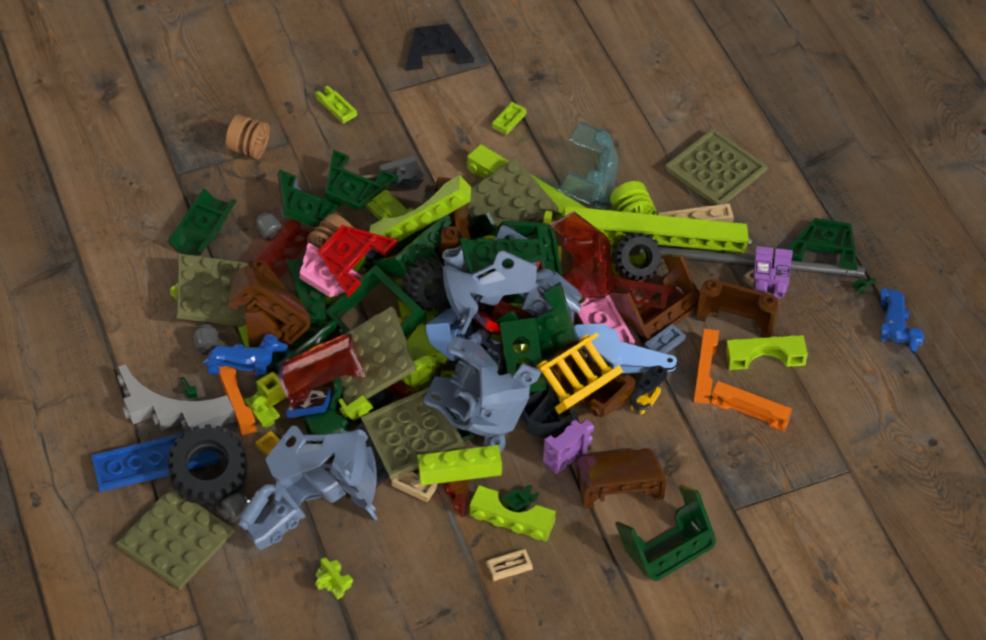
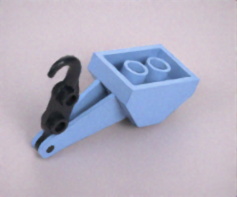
M605 324L576 325L577 339L582 338L586 334L592 336L596 332L599 336L591 342L608 367L611 366L614 369L619 365L623 370L622 373L647 372L638 380L636 388L630 396V403L637 410H646L651 407V404H638L637 399L642 395L653 392L667 378V372L676 369V357L621 342L616 330ZM585 346L581 348L584 353L588 352ZM589 353V359L596 363Z

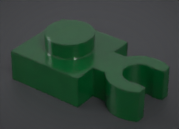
M528 485L524 488L523 492L516 489L503 496L501 502L512 512H522L529 508L531 502L537 500L539 493L530 494L532 486Z

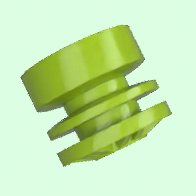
M630 181L618 186L610 196V202L614 211L656 215L657 210L645 185L639 181Z

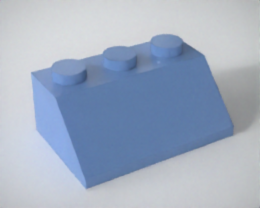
M448 308L426 325V335L432 346L451 361H455L459 356L447 351L453 337L456 336L468 340L474 331L472 321H470L465 335L461 334L462 326L459 325L460 319L452 308Z

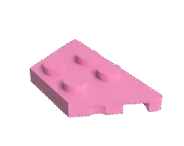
M308 243L299 278L329 297L344 293V290L318 255L317 251L319 249ZM352 269L349 272V274H351L358 280H360L363 277L361 274L357 273Z
M602 282L598 283L595 290L581 303V310L578 313L575 312L581 324H605L616 330L621 342L634 345L635 340Z

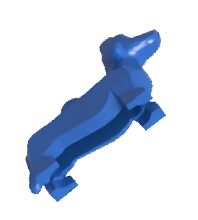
M881 287V307H885L888 304L885 324H882L881 343L885 342L886 339H891L895 343H908L911 353L915 354L917 348L921 347L924 343L922 330L919 328L910 329L906 326L905 321H909V309H905L904 295L899 291Z
M266 334L258 348H245L241 344H236L233 347L217 346L209 352L203 365H208V374H219L220 369L218 367L229 366L243 371L255 369V376L265 377L266 366L271 363L273 352H284L287 350L288 345L279 342L275 335Z

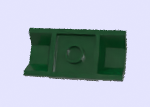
M203 189L168 239V243L180 254L201 255L227 220L228 214L235 205L236 200L231 199L228 202H224L214 198L206 189Z
M331 320L326 325L310 323V327L291 345L286 343L288 345L286 351L273 352L272 361L266 366V371L269 374L271 372L277 375L284 374L294 366V360L302 358L310 348L317 346L319 342H324L336 332V321Z

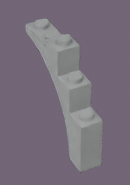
M126 364L118 367L120 375H117L120 386L125 387V390H123L125 407H122L125 418H130L132 425L152 418L155 425L159 424L161 431L182 424L184 432L186 430L190 432L193 431V427L198 425L199 428H205V424H211V428L216 429L217 425L223 427L236 422L235 412L228 396L204 401H180L166 398L141 385L131 374Z

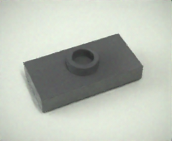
M415 155L382 164L380 169L395 175H404L408 171L419 169V164Z

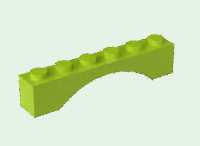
M459 175L446 182L420 207L399 217L383 218L370 226V232L396 239L399 242L469 203L471 187Z

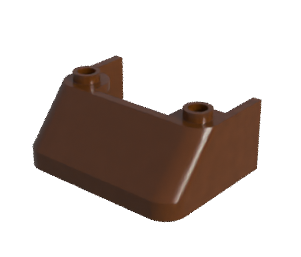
M663 255L669 270L661 280V287L664 293L639 311L629 292L613 290L609 292L623 321L646 340L652 339L671 324H678L698 309L700 294L683 255Z

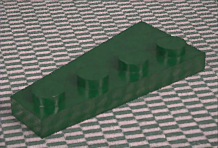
M460 238L469 274H473L493 264L497 253L501 250L530 263L544 261L547 258L542 239L485 240V238H477V240H467V238ZM511 259L502 261V266L505 268H510L514 265ZM492 268L484 273L493 272L495 269Z
M286 260L291 280L295 286L296 295L303 302L311 317L310 323L325 324V294L299 278L303 260Z

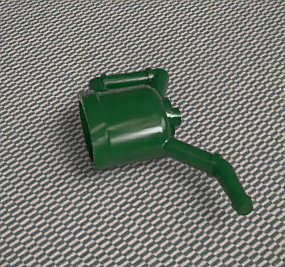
M334 369L329 371V376H331L335 389L326 412L303 417V424L307 435L341 433V428L347 431V419L335 411L338 400L343 395V388ZM311 441V443L323 444V441Z

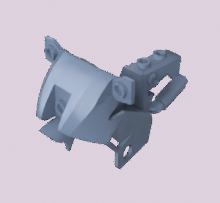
M503 225L500 227L497 237L492 240L504 239L506 235H513L515 239L527 238ZM461 244L458 248L446 249L443 252L442 258L445 260V266L443 267L445 291L453 311L460 319L459 325L462 326L461 334L465 335L472 317L477 313L478 301L488 305H496L503 295L520 294L523 297L522 309H527L530 314L539 316L553 308L543 295L544 291L559 282L562 284L573 321L574 312L578 313L581 310L579 300L582 298V295L579 293V290L556 271L552 272L549 269L537 271L536 262L530 263L501 250L497 253L493 264L473 274H469ZM511 259L514 265L510 268H505L502 266V261ZM492 268L495 269V271L490 272L489 274L481 278L478 276Z
M480 328L469 336L468 340L456 336L453 337L447 351L460 357L455 366L456 374L452 373L451 379L435 376L423 401L426 405L439 409L453 427L485 436L483 445H499L500 452H502L506 445L505 434L514 430L529 399L530 385L538 380L541 371L522 363L515 374L500 375L504 366L502 365L504 362L502 345L500 342L488 338L489 331L487 329ZM484 344L488 350L485 351L480 345ZM431 395H437L441 400H435ZM445 406H446V407L449 409V411L456 417V420H455V419L453 418V416L447 411V409L445 408Z
M292 426L265 458L272 476L276 479V485L267 484L259 491H256L239 518V527L249 531L246 535L252 539V542L259 550L279 542L287 530L294 529L298 525L299 520L306 517L300 509V504L304 501L323 497L327 502L332 503L348 493L351 495V500L354 504L365 509L375 521L378 519L374 513L376 508L372 505L377 483L376 463L371 447H366L368 439L366 433L360 429L347 432L341 428V433L303 435L297 426ZM290 437L296 438V443L293 447L286 446V442ZM323 441V444H305V442ZM332 455H335L332 464H324ZM331 468V471H325V469ZM275 494L273 502L270 504V506L267 505L265 509L262 511L265 504L269 500L268 496Z

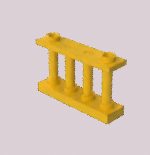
M597 332L592 336L586 334L578 340L580 343L552 361L547 362L545 360L536 366L541 373L543 372L560 398V404L555 407L558 414L623 372L619 365L614 369L611 366L608 367L591 341L599 336ZM584 346L602 371L600 378L597 375L594 376L577 350ZM570 355L573 357L588 379L587 383L589 385L584 387L583 384L579 383L564 361L566 357ZM555 364L559 366L574 388L573 392L575 394L572 396L569 393L566 394L550 370V367Z

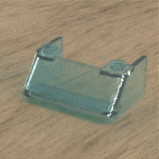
M580 121L568 140L601 154L598 171H590L586 178L570 172L558 188V192L597 208L606 209L611 203L610 196L614 191L619 156L612 137L608 132Z

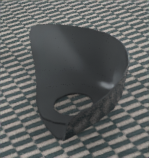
M419 169L408 171L404 175H397L399 178L394 185L405 190H416L425 179V174Z

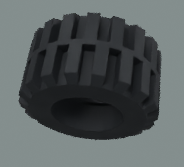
M634 233L618 240L619 243L614 246L615 251H612V256H614L612 264H616L615 270L619 271V275L626 277L625 279L639 281L653 277V274L659 271L658 267L662 266L663 263L660 262L663 254H660L661 246H657L659 242L653 240V237L646 235V233ZM634 246L641 247L646 255L645 263L641 268L634 267L629 260V252Z
M422 258L420 262L418 260L415 261V264L413 266L410 265L408 267L409 271L404 274L402 290L422 310L432 311L433 308L437 310L440 305L444 306L446 300H448L443 279L444 265L433 258ZM432 280L431 284L425 289L427 283Z

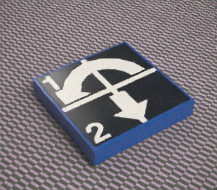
M332 387L294 393L286 410L287 417L292 418L326 412L333 395Z

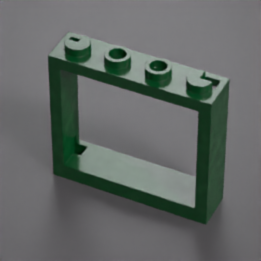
M447 214L399 241L386 257L381 253H377L363 266L369 271L377 265L388 277L405 274V272L409 271V268H406L403 263L407 262L409 266H413L415 261L418 260L420 262L422 258H425L440 245L442 230L449 226L456 227V225Z
M377 265L372 267L360 279L361 285L350 297L344 293L325 311L330 317L328 321L335 320L337 323L336 327L340 328L339 332L341 335L346 334L351 330L340 319L381 282L412 312L400 323L405 338L428 318L424 311Z

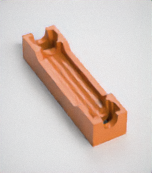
M704 328L694 402L710 403L713 380L709 375L712 356L717 351L719 330Z
M229 366L218 367L220 369L218 376L224 392L234 409L236 423L241 436L256 432V422L250 407L245 406L237 386L238 381L235 376V368Z
M720 381L717 382L712 392L713 397L710 403L723 409L732 408L764 420L770 427L785 431L789 423L792 408Z

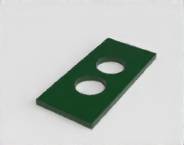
M535 318L500 322L507 374H515L517 371L516 364L522 359L531 361L534 368L537 369L536 366L542 362ZM517 338L527 339L530 343V349L526 353L516 352L513 349L514 340ZM543 372L538 380L530 385L529 393L547 391Z

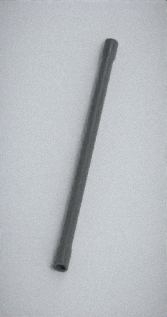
M640 247L639 254H644V250ZM661 247L662 250L660 251V254L683 255L684 259L754 266L755 256ZM791 260L790 270L840 274L864 278L865 267L857 266V270L839 268V265Z

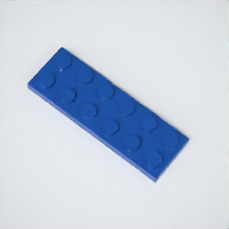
M182 433L91 455L99 491L103 492L169 476V451L171 447L175 446L174 441L178 437L183 438ZM214 451L198 453L190 460L188 469L193 470L220 463L218 453Z

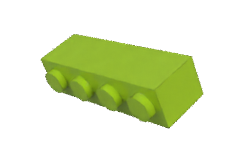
M499 445L418 455L420 484L429 485L501 476L502 460Z

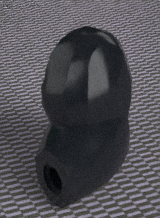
M546 377L547 391L529 393V399L519 418L528 434L542 439L549 436L556 438L565 432V429L571 425V422L574 420L579 422L574 405L558 414L555 407L560 404V401Z

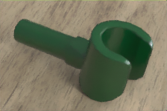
M872 278L867 281L858 279L852 288H857L858 291L856 293L861 294L868 285L875 283L876 279Z
M181 377L180 380L184 385L187 399L198 397L196 386L190 387L185 377Z

